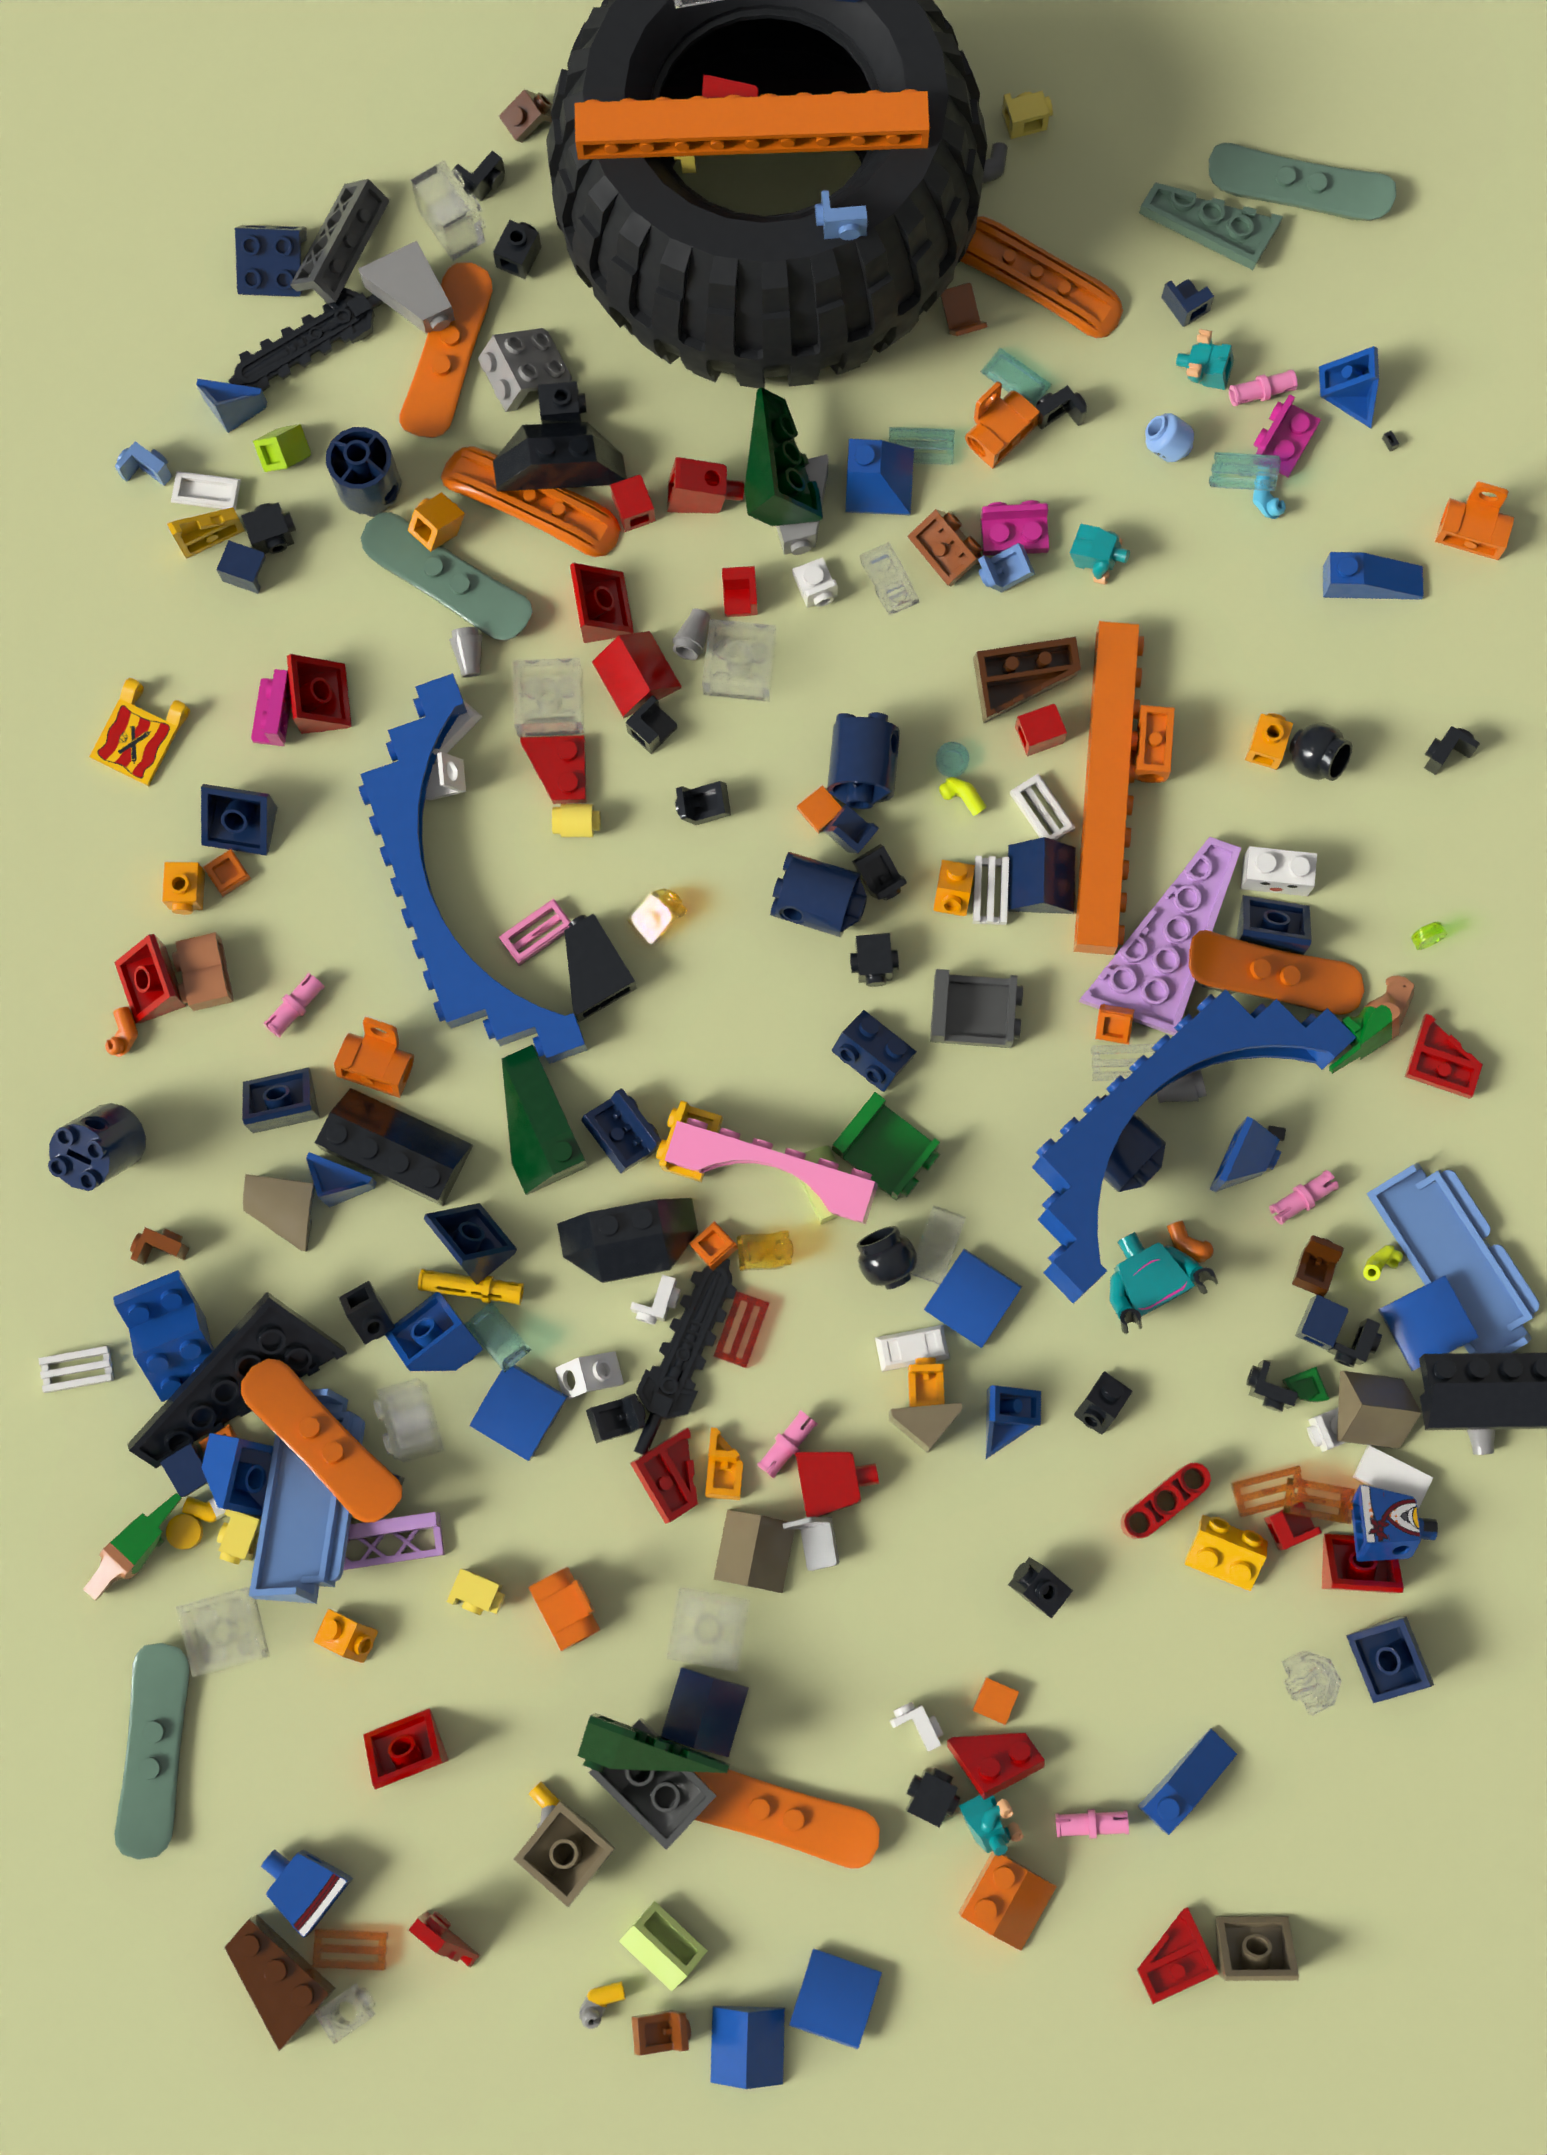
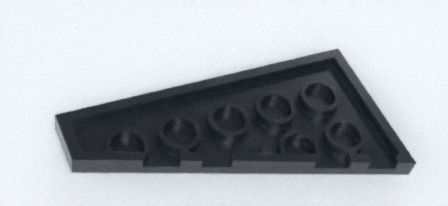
M266 1292L127 1444L128 1449L154 1468H158L161 1466V1461L190 1443L193 1444V1442L210 1432L213 1434L224 1428L226 1422L240 1415V1417H243L252 1411L246 1405L241 1395V1381L252 1366L266 1359L280 1360L287 1364L301 1378L306 1374L311 1376L320 1370L319 1366L334 1357L337 1360L346 1355V1349L273 1295Z

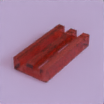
M737 1291L713 1357L746 1369L770 1303ZM741 1301L747 1302L748 1304L730 1353H724L723 1351ZM755 1305L760 1307L741 1359L736 1357Z

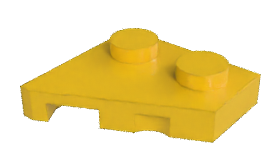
M234 507L172 521L167 524L186 559L245 531Z

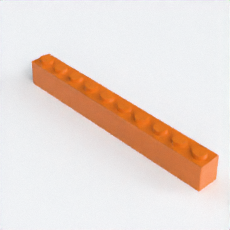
M905 89L901 92L871 90L866 93L853 94L837 91L823 95H812L811 93L802 92L792 96H777L775 94H763L760 97L729 95L725 98L694 96L690 99L659 97L655 100L640 101L625 98L620 101L610 102L591 99L575 103V143L578 160L928 148L929 142L928 91H917L915 89Z
M1099 621L1096 631L1073 952L1114 955L1118 945L1123 946L1125 925H1119L1120 913H1125L1127 905V893L1121 892L1122 880H1127L1129 873V860H1123L1124 848H1129L1131 842V828L1126 827V815H1132L1134 796L1128 795L1129 783H1134L1135 763H1130L1131 751H1136L1138 731H1132L1133 719L1138 720L1140 700L1134 699L1135 688H1140L1142 680V668L1136 667L1137 656H1142L1144 649V636H1139V624Z

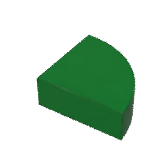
M1317 1367L1282 1380L1288 1390L1298 1393L1297 1398L1308 1402L1329 1400Z

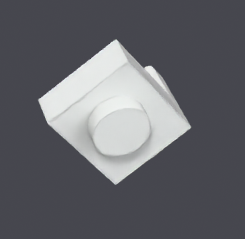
M662 1275L652 1308L632 1302L630 1309L633 1313L637 1314L636 1320L656 1325L657 1320L665 1322L669 1307L675 1309L681 1289L676 1288V1278Z
M910 1702L893 1711L896 1717L889 1720L893 1728L912 1719L928 1752L941 1746L938 1738L944 1735L935 1715L928 1718L922 1705L914 1707L913 1702Z

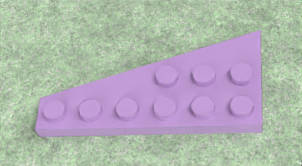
M1209 837L1110 963L1100 973L1091 987L1080 998L1079 1002L1100 1009L1101 1004L1135 1009L1133 1022L1174 1036L1177 1033L1174 1027L1182 1020L1195 983V979L1192 977L1189 969L1191 939L1199 931H1213L1241 847Z

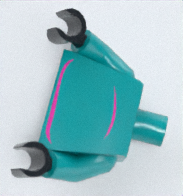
M1134 1232L1118 1241L1127 1259L1115 1266V1273L1110 1277L1109 1301L1120 1319L1122 1332L1127 1334L1129 1333L1128 1323L1134 1322L1138 1325L1139 1329H1142V1316L1191 1290L1195 1286L1192 1281L1196 1282L1200 1293L1206 1294L1208 1291L1203 1283L1207 1280H1212L1217 1285L1218 1280L1212 1269L1203 1268L1191 1256L1171 1245L1163 1246L1158 1242L1145 1249Z

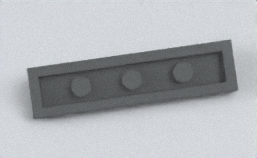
M369 179L344 184L290 284L296 292L313 289L327 303L337 301L390 201Z

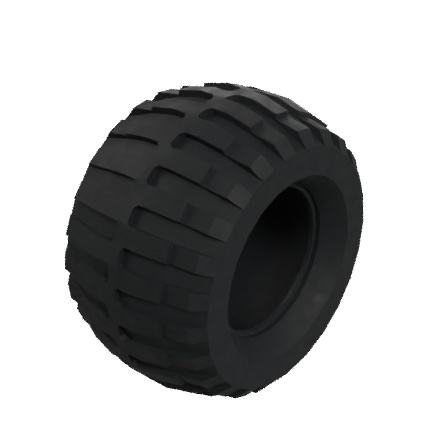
M604 0L601 7H593L573 44L567 63L568 70L561 69L555 88L551 109L552 123L547 135L546 144L557 226L565 236L567 251L578 276L588 288L593 287L595 298L620 328L624 325L629 333L634 335L642 345L669 364L680 357L685 368L692 371L695 375L716 383L721 372L735 374L737 383H740V386L758 389L761 387L765 389V378L787 376L789 387L814 384V381L818 380L820 369L828 366L833 369L836 375L845 373L867 362L873 353V349L881 353L908 334L919 321L920 314L923 311L927 312L954 279L955 267L964 257L976 231L988 146L984 118L979 107V88L963 50L959 51L958 41L952 26L945 19L933 0H860L856 3L833 0ZM704 75L755 85L759 88V97L763 94L792 96L807 92L812 95H823L837 91L853 94L866 93L871 90L901 92L905 89H915L917 91H928L929 142L928 148L854 151L860 159L861 166L842 188L829 196L830 208L866 205L867 236H859L854 240H843L841 238L824 239L823 226L816 225L815 205L793 213L768 216L731 211L709 202L688 187L673 169L676 162L674 157L578 160L575 143V103L591 99L602 102L620 101L625 98H632L637 101L655 100L659 97L690 99L694 96H702Z

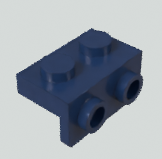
M865 1010L841 1033L832 1048V1052L844 1063L851 1066L882 1092L888 1089L894 1078L912 1060L917 1052Z
M622 1088L615 1091L611 1099L584 1114L581 1119L582 1123L621 1174L651 1156L661 1142L657 1129L653 1124L647 1122L639 1111L636 1101L631 1096H628Z

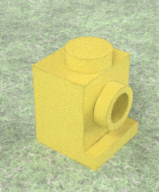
M1043 91L1035 93L1025 92L1013 99L1010 93L1004 94L1002 114L1010 139L1047 130L1049 116L1053 115V108L1050 97H1044Z
M226 1509L224 1515L229 1516L230 1520L229 1523H223L218 1534L217 1542L221 1543L218 1550L221 1552L219 1559L237 1565L240 1564L241 1559L251 1561L258 1543L261 1519L242 1512Z
M460 1568L446 1602L457 1605L460 1599L464 1601L462 1608L481 1615L483 1610L497 1614L505 1594L501 1593L503 1585Z

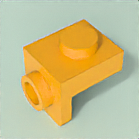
M942 860L934 911L959 916L967 915L975 865Z
M916 1358L915 1364L908 1366L909 1407L945 1404L944 1364H936V1358Z
M328 1609L313 1642L342 1657L364 1663L373 1647L378 1631Z

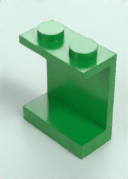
M874 1092L833 1143L832 1151L855 1169L872 1174L871 1181H875L879 1188L897 1201L901 1194L908 1197L917 1186L919 1180L915 1177L923 1167L929 1170L939 1158L940 1154L936 1150L939 1148L940 1142L935 1138L933 1141L929 1140L885 1105L886 1100Z

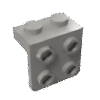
M544 328L495 334L478 357L481 367L486 373L495 395L500 400L505 412L516 411L528 392L538 390V385L570 382L572 380L549 332Z

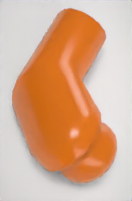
M121 1007L113 1011L119 1030L114 1037L106 1041V1051L110 1055L117 1057L126 1055L138 1037V1031L129 1007Z
M1183 1220L1167 1226L1176 1249L1191 1256L1198 1263L1205 1262L1212 1257L1214 1252L1212 1244L1208 1241L1202 1242L1190 1238Z

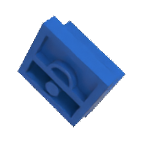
M179 1270L113 1297L114 1305L129 1329L134 1358L161 1402L168 1400L214 1350L209 1336L206 1317Z

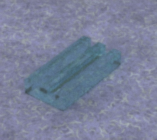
M889 427V442L915 450H947V454L914 452L913 463L953 465L955 429ZM898 439H920V440H898ZM923 440H945V441H923Z
M1215 452V463L1212 464V476L1209 478L1211 487L1275 491L1281 464L1279 456ZM1220 474H1238L1249 477L1252 475L1270 476V479L1220 477Z

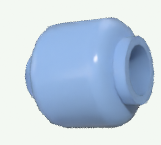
M1173 413L1156 416L1147 425L1145 430L1147 448L1166 462H1176L1191 452L1194 442L1193 428Z

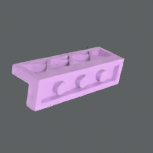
M429 1512L383 1519L371 1523L350 1524L348 1543L351 1540H359L369 1549L357 1561H351L345 1556L343 1570L445 1555L440 1513ZM433 1528L436 1549L421 1551L411 1543L419 1530ZM412 1531L407 1539L399 1534ZM393 1534L404 1543L395 1555L386 1556L376 1547L385 1535ZM377 1537L372 1544L369 1543L366 1539H364ZM407 1546L415 1551L402 1554ZM373 1551L380 1556L368 1559Z

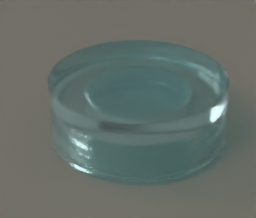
M945 743L937 751L936 767L941 774L947 777L960 776L968 767L969 753L960 743Z

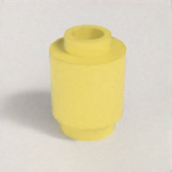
M561 804L560 807L552 808L553 834H561V837H594V831H600L601 813L600 811H594V804Z

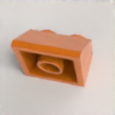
M992 1851L961 1906L959 1914L962 1918L990 1935L1022 1951L1057 1886L1006 1855L996 1856Z

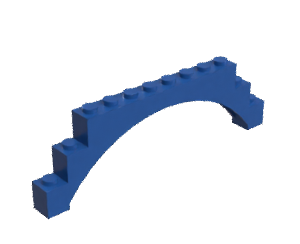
M453 673L415 686L419 697L413 699L421 719L388 730L391 741L387 742L386 746L393 763L360 774L364 785L358 788L365 806L371 804L374 816L369 817L374 834L375 836L381 835L385 846L380 847V852L386 867L390 865L393 867L396 877L390 878L396 897L403 896L406 908L401 909L407 928L413 927L417 939L412 940V944L418 959H425L428 970L423 971V976L429 991L433 989L436 991L439 1001L433 1004L439 1021L446 1020V1023L452 1029L488 1016V1019L483 1020L489 1039L496 1038L500 1046L537 1033L538 1036L532 1038L539 1057L545 1055L549 1064L587 1051L574 1013L564 1016L539 1007L498 983L470 958L455 940L443 920L434 900L425 867L423 812L432 767L437 759V754L435 755L432 751L433 749H440L459 715L467 713V709Z
M1224 990L1216 998L1210 994L1198 1005L1197 1009L1200 1013L1194 1018L1190 1014L1185 1016L1174 1027L1177 1033L1172 1038L1167 1034L1164 1035L1152 1047L1155 1053L1149 1059L1142 1055L1129 1068L1132 1074L1128 1078L1124 1079L1120 1075L1106 1089L1110 1093L1103 1100L1099 1096L1094 1098L1083 1109L1087 1115L1080 1121L1075 1117L1072 1118L1059 1131L1063 1136L1057 1142L1050 1138L1037 1150L1036 1154L1040 1158L1032 1168L1055 1191L1042 1204L1046 1210L1037 1220L1061 1244L1048 1257L1052 1264L1043 1273L1073 1304L1107 1272L1101 1265L1098 1243V1206L1102 1181L1118 1138L1139 1107L1164 1087L1187 1074L1224 1062L1252 1058H1280L1315 1063L1323 1070L1356 1038L1328 1008L1318 1017L1312 1013L1300 1023L1277 999L1268 1007L1263 1003L1260 1004L1250 1014L1227 990Z

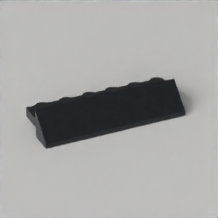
M1547 1353L1423 1354L1419 1358L1425 1391L1420 1396L1425 1430L1547 1429Z

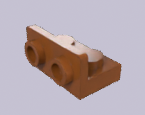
M935 509L907 537L948 586H953L975 564L980 565L978 558L982 557L980 552L983 549L972 536L966 537L959 529L962 523L951 511L946 513Z

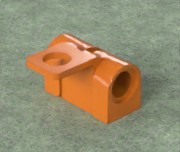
M999 381L976 402L974 413L976 425L965 435V440L969 447L992 469L1038 425L1040 411L1016 391H1010L1001 399L1002 384Z
M1477 482L1469 494L1466 503L1450 498L1443 512L1435 542L1499 560L1507 547L1514 522L1513 516L1499 513L1509 491L1487 483ZM1481 492H1490L1495 494L1496 497L1486 496Z
M1141 705L1138 716L1136 751H1131L1130 763H1135L1136 780L1146 783H1161L1168 780L1171 772L1175 708Z
M365 1017L363 1020L365 1036L361 1037L348 1033L334 1062L336 1076L400 1098L412 1071L414 1054L398 1049L399 1038L396 1027ZM375 1028H379L387 1033L381 1032Z
M569 1567L563 1568L528 1587L561 1651L601 1630L593 1616V1613L596 1611L581 1582L574 1579Z

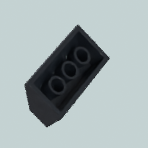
M352 1088L331 1110L315 1141V1144L321 1150L441 1206H444L473 1147L471 1143Z

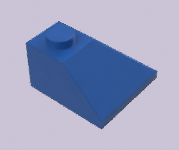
M849 439L845 512L911 515L914 449L883 440Z
M1247 1116L1237 1127L1210 1190L1217 1192L1259 1177L1267 1168L1273 1170L1281 1154V1151L1276 1149L1280 1139L1257 1121Z
M439 1292L426 1299L394 1324V1329L385 1334L409 1371H456L464 1364L469 1363L483 1350L465 1323Z
M209 1433L201 1468L218 1508L262 1517L273 1446Z

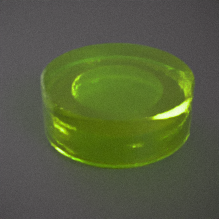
M1433 922L1413 933L1411 940L1417 950H1422L1441 941L1447 935V932L1441 922Z

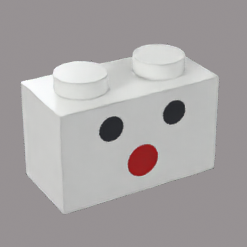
M1249 846L1243 856L1240 889L1308 896L1315 886L1317 853Z

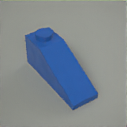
M1330 552L1323 565V598L1422 600L1423 566L1368 553Z
M1210 1728L1142 1800L1138 1807L1164 1833L1169 1835L1194 1809L1237 1753Z

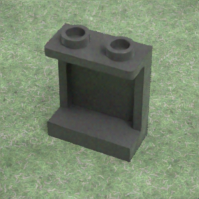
M936 969L930 1042L1011 1048L1013 1040L1020 1038L1021 1019L1015 1018L1016 1005L1022 1006L1023 985H1017L1018 976L1010 975L1009 979L949 975L950 970Z

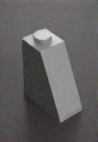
M417 241L358 269L362 283L368 291L425 334L431 331H441L448 327L450 322L455 320L452 306Z
M827 454L808 459L809 464L805 466L810 481H816L822 506L828 477ZM820 521L776 526L784 555L789 553L801 555L810 551L812 547H816Z

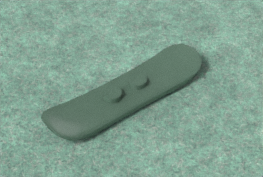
M1233 143L1216 145L1209 157V176L1213 184L1221 191L1237 197L1302 208L1350 220L1372 221L1383 217L1390 211L1396 198V183L1388 175L1382 173L1338 168L1295 160Z
M391 512L378 513L366 523L361 536L363 550L369 558L387 571L435 599L471 625L477 627L481 632L494 639H512L526 627L533 611L530 601L525 596L481 572L443 546H439L430 552L408 531L410 523L399 515Z
M164 1643L144 1645L136 1653L132 1667L127 1750L114 1835L116 1846L122 1855L138 1860L158 1857L167 1849L172 1839L175 1821L179 1758L190 1667L186 1655L180 1648Z

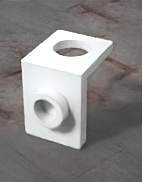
M444 752L437 753L438 764L433 765L427 786L426 800L429 801L466 792L463 759Z
M615 1351L579 1357L555 1368L561 1393L568 1396L566 1400L587 1392L618 1387L624 1384ZM569 1370L575 1377L574 1389H571L567 1382Z

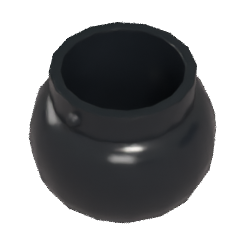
M1314 723L1307 726L1304 730L1300 729L1296 732L1290 743L1289 751L1292 754L1294 767L1300 774L1314 780L1326 778L1334 781L1341 776L1349 763L1352 754V743L1344 739L1342 733L1335 727L1325 723Z
M897 1226L879 1229L862 1238L856 1246L860 1252L858 1258L860 1270L871 1284L876 1286L885 1285L886 1289L890 1290L904 1285L911 1279L910 1273L915 1269L917 1253L910 1240L900 1234Z

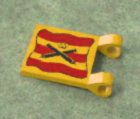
M128 678L123 685L120 698L89 757L149 786L178 729L189 716L190 709L184 703L175 700L169 709L165 721L134 705L142 695L144 686L137 680Z

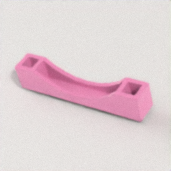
M688 1118L687 1123L677 1121L665 1157V1161L702 1174L718 1167L733 1164H761L776 1167L805 1182L821 1198L832 1214L866 1224L878 1187L875 1181H871L872 1174L852 1168L851 1174L838 1170V1163L819 1158L818 1164L805 1160V1153L786 1148L785 1154L772 1150V1143L753 1138L751 1144L739 1140L740 1133L721 1128L719 1133L706 1130L707 1123L696 1119Z

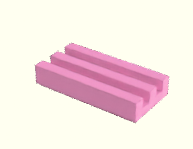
M553 898L499 936V939L520 966L565 934L564 930L569 928L568 924L571 921ZM554 910L556 915L516 943L512 944L510 942L514 937ZM558 922H563V924H561L556 929L548 933L546 936L538 940L529 948H527L520 954L518 953L520 949H522L531 941H533L541 934L546 932L548 929L556 925Z

